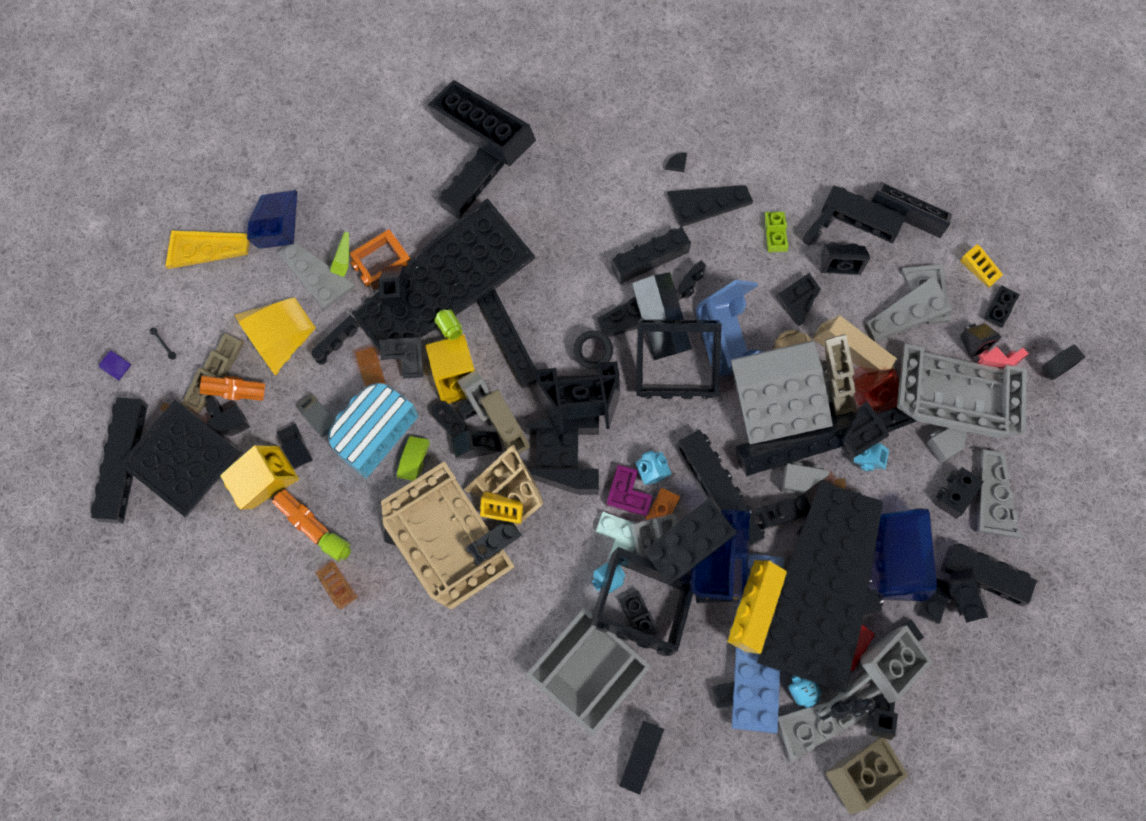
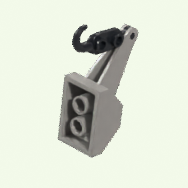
M907 625L887 634L872 644L860 656L864 670L846 686L844 693L840 692L817 712L824 723L834 718L841 720L850 714L855 718L867 714L875 706V701L871 698L880 693L884 695L889 703L898 701L929 667L932 660ZM872 678L873 684L846 700Z

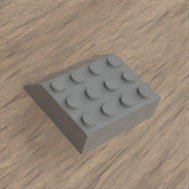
M814 340L731 359L746 434L750 444L833 426L823 370Z
M584 607L529 670L526 676L594 736L652 666L626 643L617 638L614 633L601 632L596 629V626L591 625L590 622L593 614Z

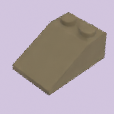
M880 737L825 772L849 814L867 810L908 777L907 772L887 739Z

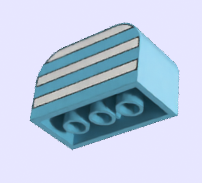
M372 384L364 388L359 395H355L350 400L347 409L337 415L336 421L329 432V442L342 461L367 479L419 415L414 405L391 387L385 384Z

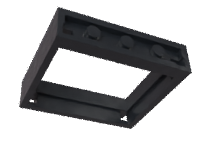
M637 319L636 395L646 397V399H651L652 396H661L662 399H672L673 396H681L682 399H692L693 396H701L703 399L719 397L722 331L720 320ZM644 332H713L711 385H642Z
M617 547L611 554L590 624L596 626V629L601 632L616 634V637L621 640L636 642V645L641 648L654 649L661 656L668 657L679 650L693 597V578L685 575L672 585V587L680 589L681 594L668 642L602 616L617 564L666 584L650 559Z

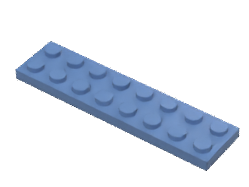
M741 554L738 607L754 560H768L784 569V557ZM736 647L731 729L777 734L780 672L756 664L759 654L745 652Z

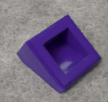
M109 351L98 367L119 381L131 367V364L113 351Z

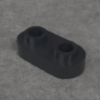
M441 401L433 406L432 415L434 419L451 437H456L466 431L465 420L449 403ZM441 411H446L445 416L439 415ZM459 425L460 428L459 430L455 431L453 430V426Z

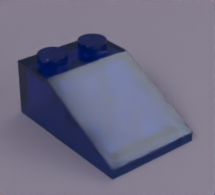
M293 190L261 195L248 221L247 240L257 248L293 245L298 192Z

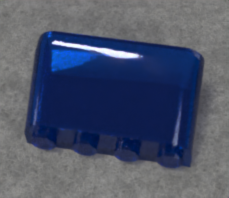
M916 508L882 513L875 551H878L876 571L880 574V580H878L877 584L878 593H881L883 600L926 601L935 593L937 584L929 509Z
M721 509L738 534L692 569L691 589L698 597L738 600L742 599L744 588L747 584L750 511Z

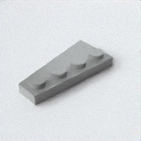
M294 241L277 252L324 310L356 288L355 284L345 277L330 272L331 267Z
M933 276L868 321L867 327L874 342L949 314L952 309L936 277Z

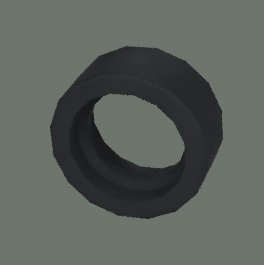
M587 331L577 338L574 343L573 352L575 359L580 365L589 369H597V363L610 362L613 356V345L607 335L599 331ZM591 338L601 340L605 346L603 358L596 362L586 360L582 354L584 342Z
M1074 344L1045 363L1042 369L1051 380H1054L1081 362L1085 355Z

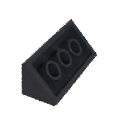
M883 182L880 183L872 199V202L880 203L883 207L898 211L906 216L905 223L938 238L942 237L951 223L952 213Z
M670 272L653 275L631 283L642 319L684 320ZM646 332L654 360L692 349L688 332Z

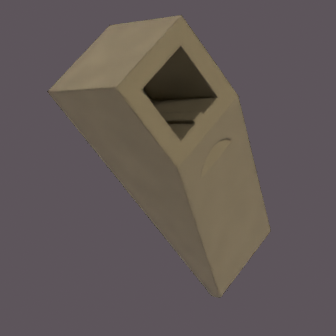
M498 389L480 399L506 450L514 445L517 453L520 454L530 448L520 426Z

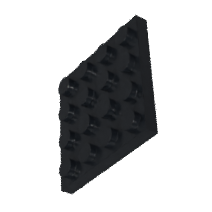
M175 399L119 465L182 516L187 517L221 478L220 475L232 465L242 452Z

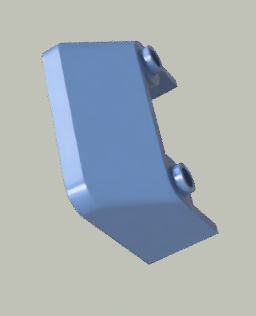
M735 280L700 302L696 307L697 320H720L722 323L720 376L722 377L734 375L731 359L766 352L757 349L747 351L737 316L742 314L746 308L744 295L758 287L757 282ZM701 332L712 366L713 332Z

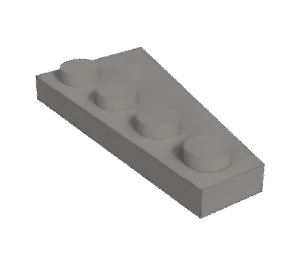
M982 450L980 452L979 478L984 483L978 493L977 533L1020 539L1022 534L1018 528V515L1013 505L1012 499H1014V496L1009 486L1008 480L1010 477L1005 454L1003 452Z
M857 693L850 695L846 700L856 695ZM826 702L779 716L778 726L790 762L795 761L803 754L811 751L869 713L858 718L850 714L841 720L834 718L824 723L817 712L829 703Z

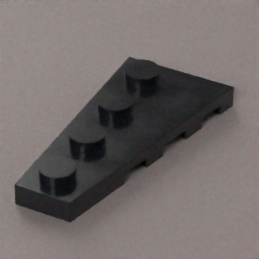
M746 185L667 192L680 227L753 204V199Z
M633 297L624 305L618 306L598 317L597 322L601 333L611 337L637 329V319L642 318L636 298Z

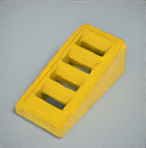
M978 244L960 260L988 288L1003 276L1002 272ZM979 261L982 262L980 266L977 265ZM988 267L989 269L984 273L982 269ZM993 272L995 275L989 279L987 276Z
M484 492L481 497L480 517L522 523L523 503L494 493ZM505 507H509L508 513L505 512ZM513 508L517 509L516 515H513Z

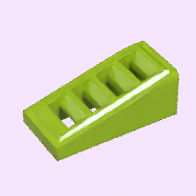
M346 231L343 233L330 268V272L345 277L349 267V233Z

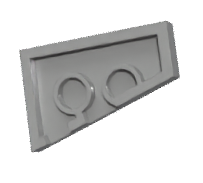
M943 264L902 268L911 291L935 276L948 301ZM950 314L931 320L928 324L949 323Z

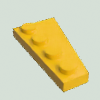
M171 230L165 266L167 269L248 255L251 237L245 233Z

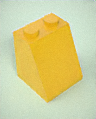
M465 334L455 340L445 339L425 345L441 401L450 404L467 399L458 380L475 371Z
M254 445L220 475L224 481V486L229 490L240 510L257 507L299 480L298 475L280 446Z

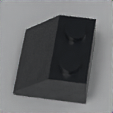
M831 242L825 244L821 251V273L861 275L870 260V254L865 246L856 243L841 245Z

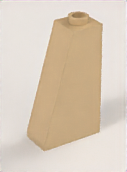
M840 315L822 323L812 340L825 347V339L846 334L853 364L877 378L889 375L894 369L893 364L897 358Z

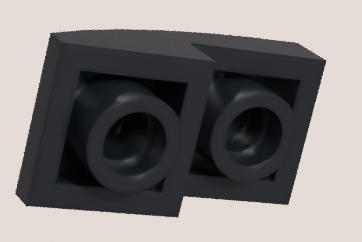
M702 260L696 263L683 278L677 293L678 301L682 298H689L694 293L696 282L705 275L706 265Z
M1001 285L983 319L1003 328L1020 294Z
M638 590L619 599L633 629L648 635L659 631Z

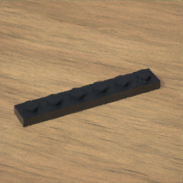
M494 290L478 302L521 387L525 388L537 382L536 368L496 290Z

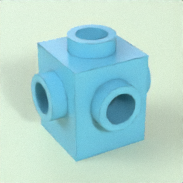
M877 443L854 457V463L859 465L864 471L872 472L874 469L886 470L889 449L881 443Z
M645 452L641 455L642 458L635 462L644 485L658 483L672 475L663 452Z

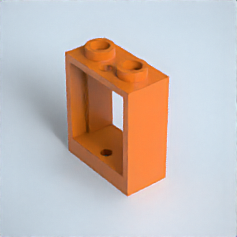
M390 229L349 253L352 258L350 264L356 272H361V280L366 287L370 285L373 291L379 287V278L382 271L371 277L360 261L362 258L388 243L399 259L390 266L404 265L405 268L411 260Z

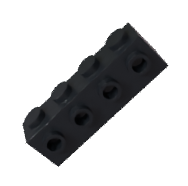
M683 227L670 229L665 235L655 236L643 245L638 244L626 253L616 254L611 261V269L618 282L622 284L689 253L691 241Z

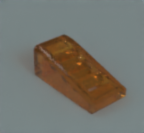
M334 561L315 573L334 605L340 610L358 598ZM334 570L335 574L325 580L324 577ZM339 578V580H338L337 582H335L333 585L329 586V584H330L331 582H333L335 579ZM342 585L344 586V587H343L342 589H340L338 592H336V593L333 592V591H335L337 588H339L340 586H342Z

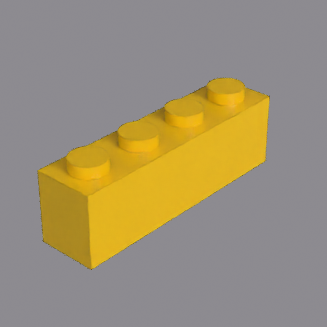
M754 560L727 642L745 652L761 654L787 571L771 561Z

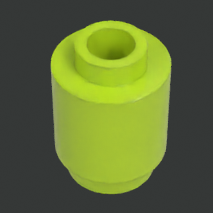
M444 309L437 313L435 323L444 337L449 340H455L463 333L462 325L452 310Z
M326 532L318 544L321 547V551L338 562L342 559L346 560L352 551L350 549L351 544L335 533Z

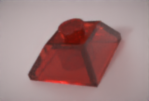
M895 369L863 373L853 380L856 391L853 394L859 406L868 401L876 415L897 407L899 379Z

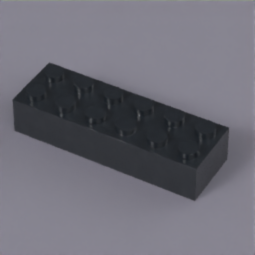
M455 80L449 83L428 104L436 121L509 167L536 141L528 123Z

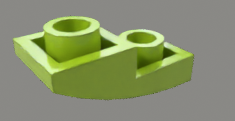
M765 212L768 252H787L789 246L786 235L787 223L785 212Z
M409 436L400 460L397 478L411 481L419 478L424 467L423 459L430 446L428 439Z

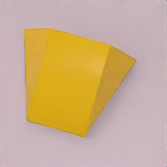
M295 297L234 314L238 323L275 376L286 361L290 360L297 348L301 347L316 329Z

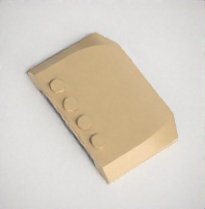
M445 461L381 501L383 525L429 597L450 610L515 568L503 549L479 566H476L474 563L475 559L473 556L466 552L465 548L490 531L457 483L455 476ZM479 547L478 550L481 554H483V551Z

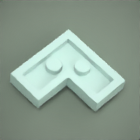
M603 512L596 533L615 539L609 560L612 552L617 547L634 552L635 543L630 525L634 522Z

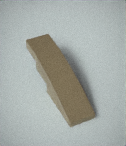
M224 333L216 351L212 350L204 367L198 369L182 402L184 406L197 413L202 412L207 405L206 399L213 395L200 394L201 376L224 378L234 364L245 342Z
M843 334L825 339L827 373L834 414L838 416L856 411L857 408L853 394L856 391L852 377L855 374L847 335Z

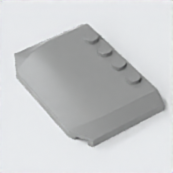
M904 344L901 357L898 409L916 421L999 439L1024 433L1026 429L1027 369L1006 365L1003 369L925 353V347Z

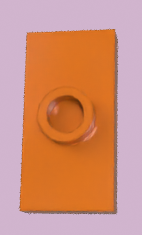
M661 487L646 519L672 514L680 496Z

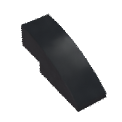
M642 721L619 787L640 795L662 738L663 728Z

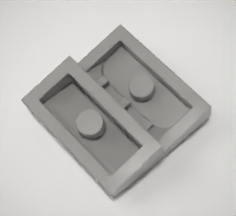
M668 514L630 524L637 555L649 559L644 550L677 524L675 514Z

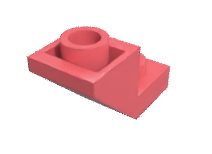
M995 347L991 351L986 349L978 356L980 360L977 363L1003 369L1006 365H1017L1029 353L1022 348L1018 352L1013 350L1005 356L998 347Z

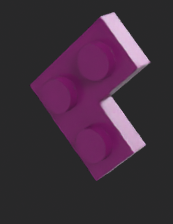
M621 465L617 466L606 506L647 517L652 495L633 490L638 470Z

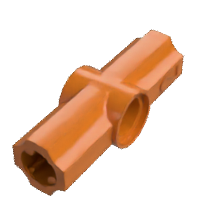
M201 376L200 394L222 396V398L229 400H241L242 398L263 401L265 383L246 381L242 378L231 376L224 378Z
M285 489L274 497L272 503L287 516V520L307 535L316 545L319 544L322 536L329 532L302 503L300 504Z

